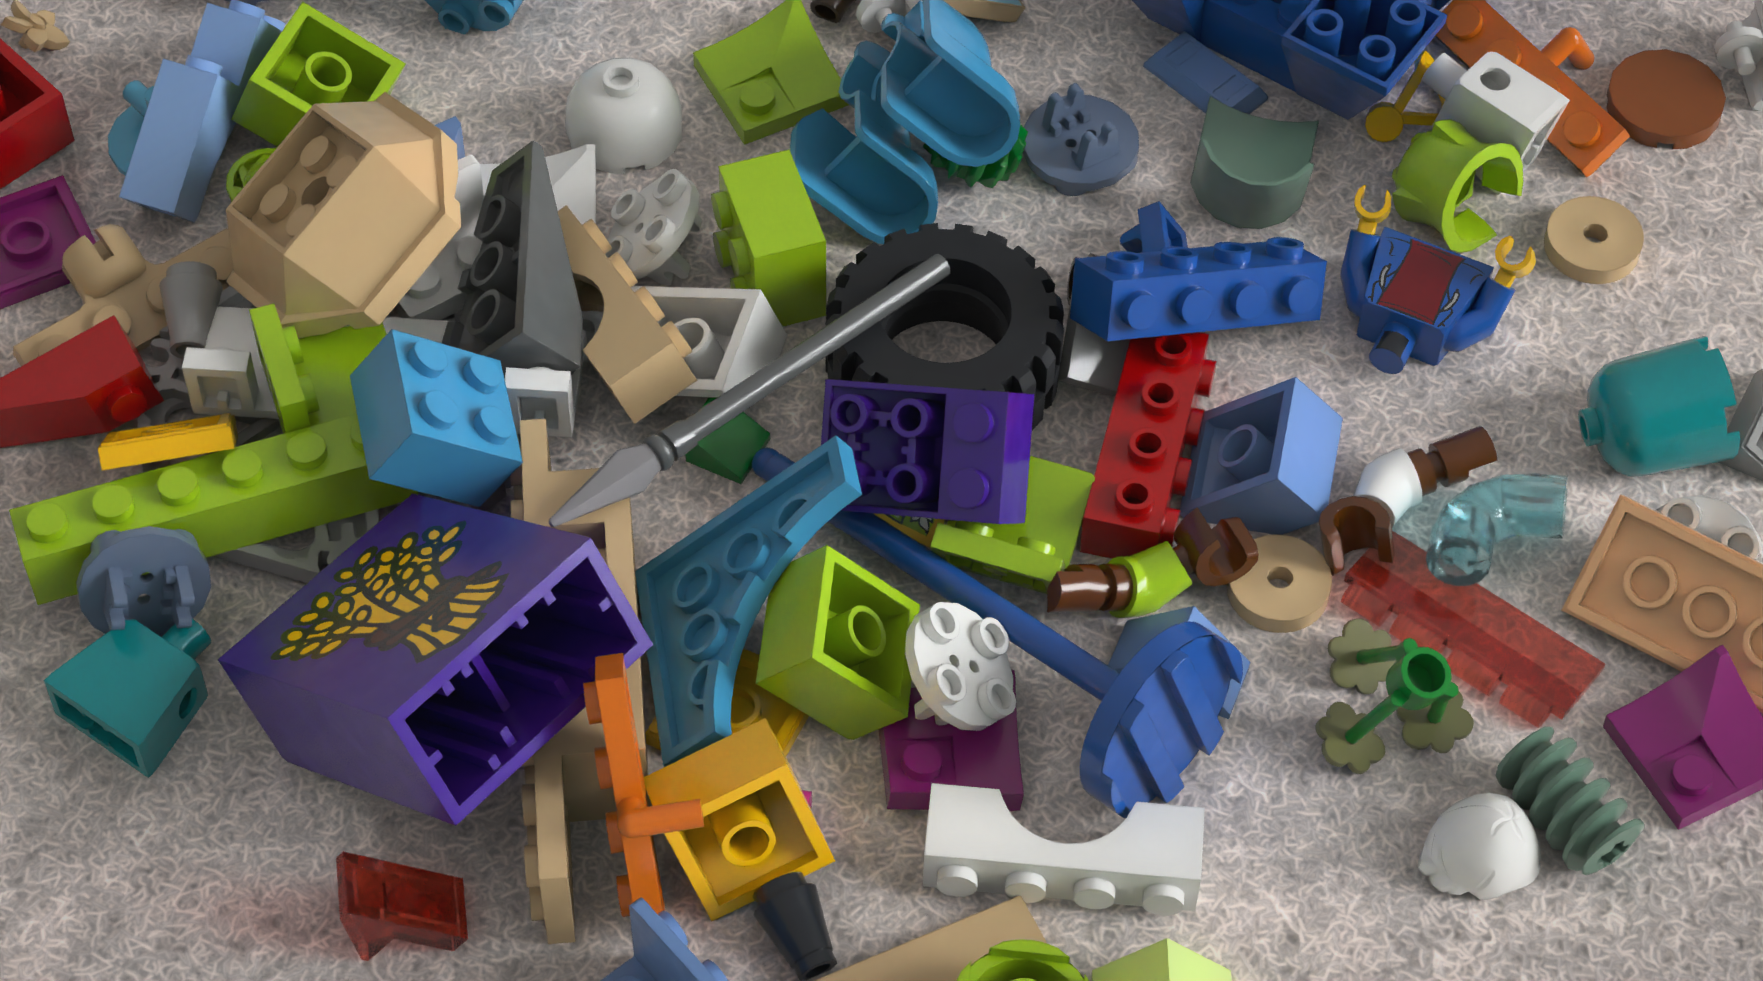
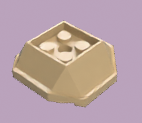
M386 92L374 101L313 104L226 208L233 270L226 282L257 308L274 303L282 328L294 325L298 338L327 334L347 325L352 326L354 329L379 326L461 228L460 203L455 199L458 180L457 144L437 126Z

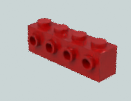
M1196 332L1130 339L1094 475L1095 481L1092 482L1083 516L1080 552L1112 559L1119 556L1134 555L1165 541H1168L1171 547H1173L1174 532L1178 526L1180 510L1170 508L1173 494L1186 495L1193 459L1184 458L1183 453L1186 444L1196 447L1198 445L1205 410L1195 408L1198 396L1210 397L1217 361L1206 359L1209 334Z

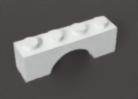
M931 783L924 852L923 886L935 887L943 894L954 897H965L978 891L1005 894L1010 899L1021 896L1025 903L1039 902L1044 898L1074 900L1079 906L1088 909H1105L1113 904L1142 906L1149 913L1161 916L1175 915L1182 910L1196 911L1202 873L1205 808L1136 802L1122 824L1109 834L1083 843H1060L1039 837L1018 823L1008 810L1000 789Z

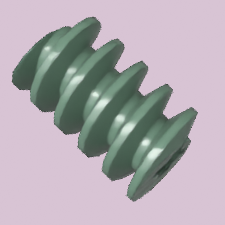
M1545 726L1531 733L1512 748L1499 763L1495 776L1502 788L1513 790V800L1520 808L1530 810L1529 819L1533 826L1540 830H1547L1545 837L1551 848L1559 851L1564 850L1562 855L1564 864L1571 870H1582V874L1590 875L1619 859L1639 837L1645 828V824L1641 819L1635 818L1620 825L1617 821L1628 808L1627 802L1623 798H1617L1603 805L1601 800L1611 787L1608 779L1599 778L1586 784L1584 780L1594 768L1592 760L1584 757L1569 764L1567 760L1576 750L1577 742L1573 738L1567 737L1552 744L1550 740L1555 731L1553 727Z

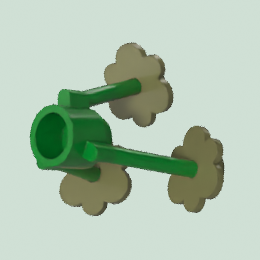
M1356 618L1348 621L1343 627L1342 636L1334 637L1328 643V653L1335 659L1330 667V677L1333 683L1341 688L1355 686L1356 690L1361 694H1372L1377 690L1378 682L1386 681V689L1389 696L1368 714L1359 713L1356 715L1350 705L1344 702L1333 703L1327 709L1326 717H1322L1315 725L1317 734L1324 740L1321 747L1324 758L1333 766L1343 767L1347 765L1356 774L1365 773L1370 768V764L1377 763L1385 755L1383 741L1373 733L1375 727L1395 710L1398 719L1405 723L1402 728L1403 741L1413 749L1420 750L1431 746L1438 753H1447L1453 748L1455 740H1461L1469 736L1474 726V720L1467 710L1461 708L1464 700L1463 696L1459 692L1458 686L1451 682V668L1447 660L1438 651L1429 647H1418L1416 641L1412 638L1405 639L1399 645L1391 646V637L1385 630L1373 631L1372 626L1364 619Z

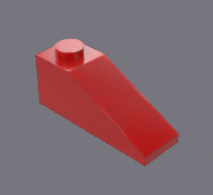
M115 315L0 378V448L110 432L164 401L141 355Z

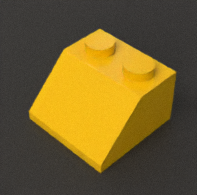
M766 718L644 777L645 788L652 806L695 799L701 800L704 827L664 834L711 921L753 902V894L756 890L779 876L791 872H802L806 876L835 862L823 833Z

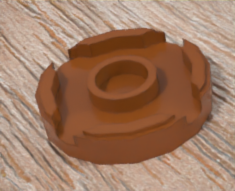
M1667 49L1644 50L1625 58L1613 70L1606 94L1608 99L1606 107L1608 113L1626 129L1630 138L1636 142L1657 148L1659 142L1673 144L1672 150L1687 149L1706 141L1718 128L1726 96L1721 80L1708 65L1694 57Z

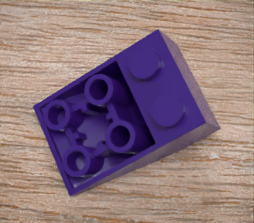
M825 379L821 445L836 435L852 448L862 492L861 496L841 511L992 524L1025 523L1034 394Z

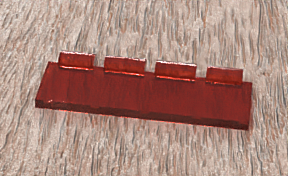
M1392 531L1395 550L1393 563L1379 561L1378 550L1369 548L1345 574L1344 582L1349 584L1342 596L1341 603L1379 627L1392 612L1398 615L1389 633L1401 641L1412 638L1416 641L1418 647H1429L1440 654L1446 647L1450 648L1453 651L1447 658V662L1451 668V673L1487 696H1490L1502 681L1508 687L1502 694L1499 704L1537 728L1542 726L1551 713L1563 720L1604 670V662Z

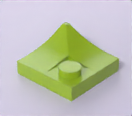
M785 0L748 27L713 45L693 52L695 69L744 145L793 127L803 117L822 108L830 113L849 105L840 97L839 87L841 78L827 56L801 0Z

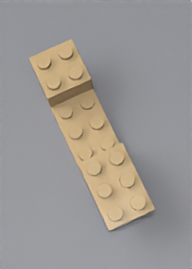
M546 418L520 420L521 446L519 447L523 463L510 475L511 486L514 489V500H511V518L551 527L549 519L599 468L552 471ZM630 497L556 527H551L591 537L638 617ZM639 657L626 669L643 776L645 777L648 775L642 666L641 657ZM586 707L522 765L525 769V784L522 785V807L524 826H527L528 845H524L526 885L529 888L532 921L545 920L548 944L576 942L570 822L606 819V812L617 811L613 788L601 790L597 776L594 748L606 746L602 723L589 724ZM646 791L648 806L650 807V799Z

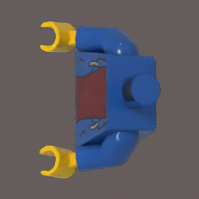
M1366 185L1360 187L1355 195L1354 210L1359 218L1357 230L1351 229L1340 277L1347 308L1353 314L1360 317L1356 335L1359 338L1375 343L1369 353V360L1372 365L1388 374L1400 373L1409 357L1435 366L1441 362L1448 351L1460 352L1491 336L1516 291L1511 287L1514 279L1522 278L1530 274L1534 269L1536 259L1532 247H1529L1521 263L1511 265L1505 262V258L1513 247L1514 239L1512 236L1503 238L1497 244L1495 250V258L1500 269L1495 278H1492L1494 267L1388 227H1384L1381 236L1375 234L1377 223L1384 221L1390 213L1391 196L1387 190L1383 208L1377 212H1368L1361 205Z

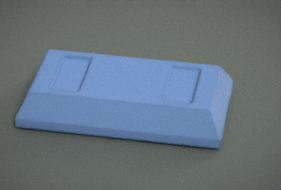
M1185 31L1151 56L1143 65L1144 68L1204 113L1207 111L1210 96L1231 108L1247 114L1252 113L1268 100V95L1260 86Z

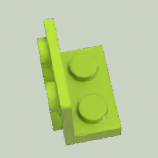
M274 303L249 310L260 362L283 434L357 413L350 375L387 335L383 322L379 326L360 329L346 326L327 334L298 339L294 325L282 328Z
M1030 456L1025 523L992 524L948 520L946 525L938 522L930 548L932 552L961 570L1047 594V588L1056 572L1064 571L1071 563L1083 524V516L1092 482L1095 481V477L1090 472Z

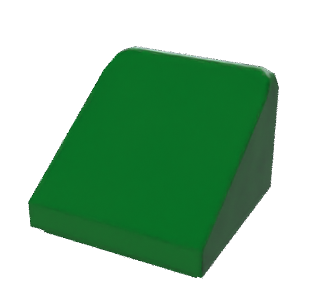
M708 397L702 408L717 397ZM742 412L700 440L696 447L685 454L686 462L742 484L752 469L754 455L768 444L770 433L746 413Z

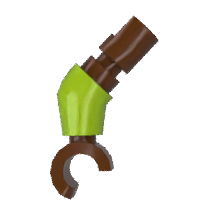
M1197 507L1187 514L1177 526L1174 532V541L1177 546L1174 548L1171 547L1168 541H1165L1131 556L1112 558L1107 564H1072L1064 571H1057L1047 588V613L1094 612L1100 610L1109 612L1117 618H1132L1150 614L1159 610L1191 586L1193 583L1189 575L1195 573L1204 585L1213 587L1226 585L1238 580L1258 562V548L1240 518L1230 517L1221 519L1211 529Z

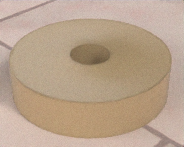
M1597 196L1577 197L1559 205L1551 214L1544 235V249L1550 262L1564 275L1589 284H1606L1626 277L1636 267L1644 243L1643 229L1635 215L1623 205ZM1587 237L1596 238L1601 242L1596 243L1589 241Z
M1272 534L1255 538L1254 541L1259 553L1258 562L1241 578L1226 585L1227 596L1231 606L1247 623L1269 632L1289 633L1312 625L1324 613L1331 592L1332 575L1324 556L1311 544L1293 536ZM1281 579L1286 581L1289 586L1278 588L1270 584L1269 581Z

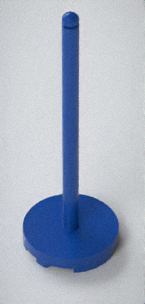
M767 447L756 452L752 459V468L757 476L768 482L795 462L775 449ZM840 510L828 521L949 602L958 603L970 609L982 619L992 617L998 620L1006 630L1010 642L1101 701L1090 723L1082 747L1079 766L1080 780L1087 794L1121 817L1127 818L1136 802L1149 803L1158 797L1165 803H1168L1174 799L1185 787L1179 774L1190 764L1199 750L1210 756L1220 741L1224 731L1218 716L1226 699L1231 678L1241 684L1243 664L1240 652L1233 644L1203 625L1189 621L1167 628L1144 645L1119 673L875 514Z

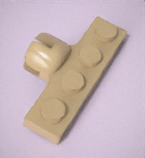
M109 224L95 229L94 231L100 240L93 245L85 235L80 237L63 253L62 270L81 297L83 306L78 311L13 346L14 357L20 366H23L115 315L138 352L149 347L153 339L161 338L159 331L167 326L159 285L162 279L166 277V271L171 265L186 261L207 264L216 270L217 280L222 284L223 290L230 286L226 282L233 270L228 229L220 231L164 263L155 265L144 259L130 236L121 226Z

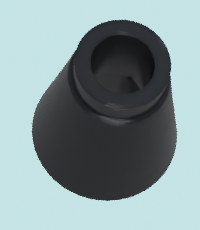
M802 872L784 874L756 890L753 894V899L758 908L754 911V917L791 968L795 970L800 981H806L823 974L837 964V960L832 952L833 948L817 887L815 884L807 883Z

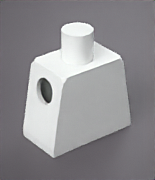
M1487 52L1468 70L1464 69L1446 53H1442L1429 66L1422 77V81L1445 99L1434 122L1451 119L1461 123L1480 142L1513 145L1520 153L1523 172L1535 161L1570 101L1563 94L1497 52ZM1482 165L1476 169V175L1481 181L1483 175ZM1490 189V190H1492L1493 192L1497 193L1498 195H1500V194L1502 193V192H1499V191Z

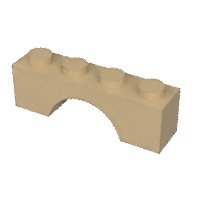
M566 205L558 211L581 311L603 312L599 328L583 349V352L633 423L636 424L697 381L683 359L693 351L672 321H669L662 327L658 324V321L663 319L665 315L645 286H642L635 292L631 289V287L638 283V280L620 254L616 252L609 258L606 257L605 254L612 247L595 222L590 219L581 224Z

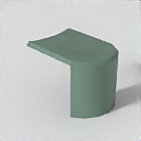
M1210 96L1190 181L1199 203L1216 219L1237 228L1263 229L1285 222L1301 208L1315 165L1310 163L1319 120L1291 122L1261 118L1231 108Z

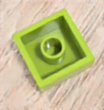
M302 1L250 77L231 120L278 147L313 104L367 102L376 100L384 92L390 95L406 63Z
M790 150L718 166L719 192L711 194V203L716 223L721 231L713 233V243L721 268L731 266L735 277L730 278L731 289H761L782 327L826 316V239Z
M828 545L810 552L789 563L768 595L755 684L850 740H855L908 717L912 682L905 656L906 633L915 615L920 611V604Z

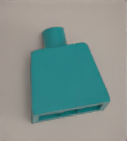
M135 619L125 620L124 630H110L52 672L44 680L54 712L149 778L157 770L207 699L208 692L202 670L195 659L211 644V638L206 630L194 619H192L191 628H177L176 624H174L162 637Z

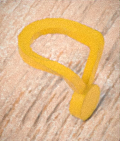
M1423 51L1414 61V72L1394 104L1391 102L1377 103L1367 112L1365 127L1371 138L1379 142H1388L1400 135L1403 130V124L1433 125L1439 113L1404 111L1418 88L1425 71L1435 61L1427 51ZM1438 94L1441 106H1443L1445 99Z

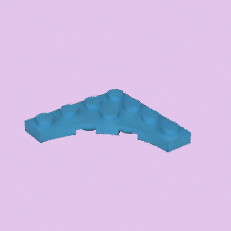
M835 435L635 571L643 628L653 643L647 650V658L662 761L665 767L732 734L731 702L735 676L747 637L763 603L779 577L802 547L840 510L862 495L853 450L838 436Z

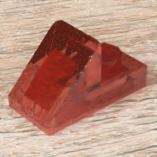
M344 851L336 857L340 921L362 960L369 961L393 939L449 951H455L468 940L463 878Z

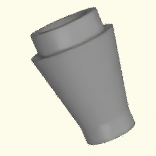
M193 261L173 264L167 269L166 277L162 279L159 287L170 337V353L184 359L186 347L205 348L207 335L220 301L223 286L217 280L216 270L207 264Z

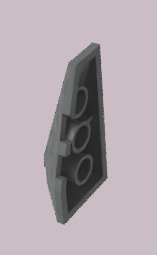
M531 141L492 170L474 231L476 238L482 241L480 252L472 268L462 271L457 288L467 294L459 322L457 320L447 322L442 344L500 360L504 379L506 367L525 369L546 367L557 371H571L572 375L576 369L581 367L583 356V316L543 147L535 141Z

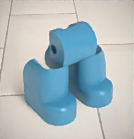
M944 0L919 1L905 16L896 13L887 14L883 18L881 30L896 41L891 52L870 41L860 42L856 46L854 57L848 64L841 79L839 94L842 100L855 109V133L857 136L853 135L823 108L803 117L791 132L790 152L808 196L860 235L878 244H884L885 236L901 229H905L907 234L918 232L920 225L933 224L936 219L938 208L936 179L928 163L911 149L910 132L942 157L958 165L973 167L996 162L1008 154L1018 140L1020 114L1015 90L1000 73L992 68L988 44L978 28Z

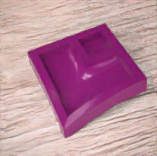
M1723 645L1714 648L1690 667L1654 690L1607 714L1605 717L1603 728L1678 830L1763 790V717L1743 684L1729 652Z
M1011 670L1013 675V692L1016 698L1015 670ZM916 687L911 688L908 717L878 729L887 809L929 810L931 783L1000 789L1008 810L1020 811L1024 789L1019 754L1016 707L1013 713L981 731L961 730L949 723L937 725L935 723V715L924 720L916 719L914 705L922 697Z

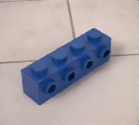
M1286 237L1269 238L1266 242L1244 244L1219 242L1214 246L1198 248L1171 246L1162 248L1161 251L1142 253L1114 251L1108 253L1107 256L1075 258L1070 319L1106 341L1320 320L1327 261L1303 249V242Z

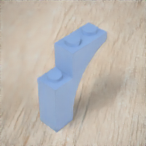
M231 0L229 8L207 3L191 55L187 56L185 65L167 59L162 60L119 195L120 198L136 205L195 223L218 159L236 125V122L231 120L244 89L256 68L283 31L286 23L264 15L265 10L242 1Z

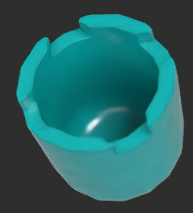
M1702 336L1619 358L1605 364L1590 382L1587 393L1588 408L1578 411L1579 427L1586 446L1596 445L1603 460L1615 471L1627 476H1647L1722 462L1736 457L1740 446V432L1727 433V420L1724 408L1735 406L1737 403L1730 375L1719 349L1706 351L1708 349V337Z

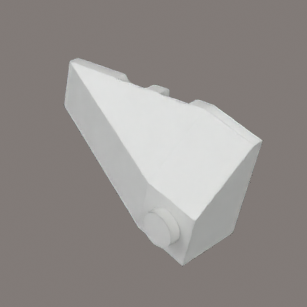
M633 286L631 289L635 292L642 286ZM645 286L665 315L663 319L658 321V324L662 327L669 321H672L693 351L683 359L697 381L676 396L718 398L780 356L787 333L761 289ZM581 311L583 316L582 329L586 332V345L598 330L603 312ZM584 354V361L591 363Z

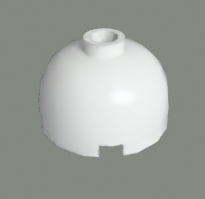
M611 58L594 64L580 75L567 96L565 127L566 134L570 140V147L574 149L585 144H595L596 169L611 174H625V168H636L644 165L645 170L658 166L674 153L682 138L681 103L671 81L652 64L634 58Z

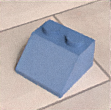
M1297 377L1205 411L1197 447L1192 446L1190 459H1193L1186 495L1182 496L1180 515L1184 518L1198 507L1207 523L1218 524L1221 519L1238 517L1242 520L1247 530L1280 535L1318 523L1321 512L1329 504L1343 418Z

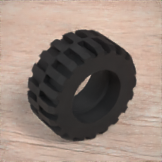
M938 223L920 225L918 232L907 234L905 229L890 233L885 236L883 245L878 246L873 242L856 254V264L850 262L844 266L836 278V288L829 293L826 305L825 326L934 254L942 255L948 262L951 271L947 277L826 356L825 372L828 373V379L1034 394L1032 431L1043 420L1044 409L1052 406L1057 393L1064 337V310L1061 298L1055 293V283L1041 266L1035 269L1036 259L1020 246L1014 249L1007 247V239L991 231H988L986 236L973 233L974 228L969 225L955 224V229H938ZM947 321L970 326L985 334L996 345L986 353L973 359L961 362L940 363L915 357L899 348L892 340L898 334L913 326L928 322Z

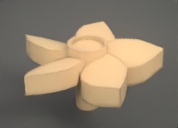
M13 0L11 11L14 17H5L1 26L23 34L18 42L22 48H29L33 52H37L43 47L50 50H60L69 45L70 41L64 32L54 26L55 13L40 10L37 13L31 14L21 2Z

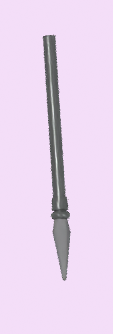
M934 254L686 419L674 422L657 432L656 435H648L640 445L617 450L549 519V525L556 527L644 492L659 471L670 469L674 461L679 460L696 447L700 440L947 277L951 271L948 262L942 255Z

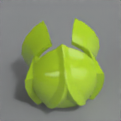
M1448 119L1434 122L1432 130L1419 132L1412 137L1411 144L1404 153L1398 167L1392 171V179L1396 185V191L1392 193L1395 209L1401 218L1406 221L1433 226L1442 235L1450 250L1459 253L1472 251L1497 236V234L1485 220L1469 208L1454 217L1455 208L1472 196L1476 169L1481 165L1483 167L1482 186L1509 195L1521 196L1523 189V164L1520 153L1511 144H1487L1478 141L1457 121Z

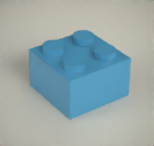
M391 329L351 373V385L369 479L480 507L523 463L500 360Z

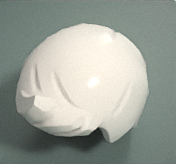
M1493 793L1476 794L1454 803L1440 814L1428 833L1419 858L1418 869L1423 875L1429 876L1432 885L1441 892L1454 895L1470 892L1481 900L1493 899L1526 887L1535 880L1541 868L1540 843L1530 819L1515 801L1505 795Z

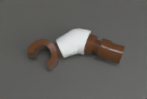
M1478 426L1431 443L1428 447V453H1425L1421 448L1407 453L1402 448H1398L1377 457L1366 465L1361 473L1354 495L1329 504L1321 512L1319 518L1323 556L1326 564L1330 567L1331 575L1334 576L1344 570L1343 556L1345 554L1363 548H1374L1378 550L1379 561L1393 563L1395 550L1392 528L1408 509L1420 505L1422 496L1435 492L1438 482L1444 487L1463 482L1468 479L1470 470L1498 460L1494 444L1487 431L1482 426Z

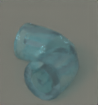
M1541 473L1504 474L1468 486L1442 507L1432 527L1426 554V563L1429 571L1435 578L1446 584L1468 586L1480 582L1489 573L1493 548L1501 541L1513 537L1563 539L1567 508L1568 476Z

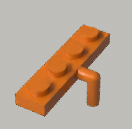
M1453 0L1442 11L1447 14L1446 23L1435 37L1469 69L1487 52H1497L1570 100L1547 141L1583 175L1588 177L1593 174L1630 137L1620 123L1558 68L1567 57L1574 67L1582 70L1590 68L1594 63V54L1577 29L1573 27L1562 29L1540 51L1485 0Z
M623 653L595 657V681L583 683L589 724L602 723L606 743L604 747L594 748L599 786L601 790L613 788L617 811L605 813L611 854L624 852L628 873L616 876L620 911L622 917H629V905L642 897L658 914L665 910V903L653 835L704 827L701 800L695 799L648 806Z

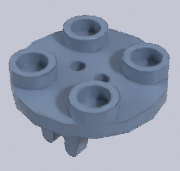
M1077 83L1069 86L1066 96L1060 97L1057 92L1052 93L1047 102L1030 114L1024 125L1028 134L1025 140L1026 146L1022 154L1030 169L1045 182L1054 185L1058 192L1067 196H1079L1086 191H1094L1114 185L1135 168L1138 161L1139 133L1130 115L1113 102L1092 95H1084V91Z
M147 526L122 532L117 530L106 531L93 540L90 548L91 554L83 561L76 584L81 611L95 629L105 634L110 630H124L125 620L135 619L162 637L174 624H176L177 628L192 627V619L203 609L211 589L207 558L198 547L197 540L192 533L182 529L172 530Z

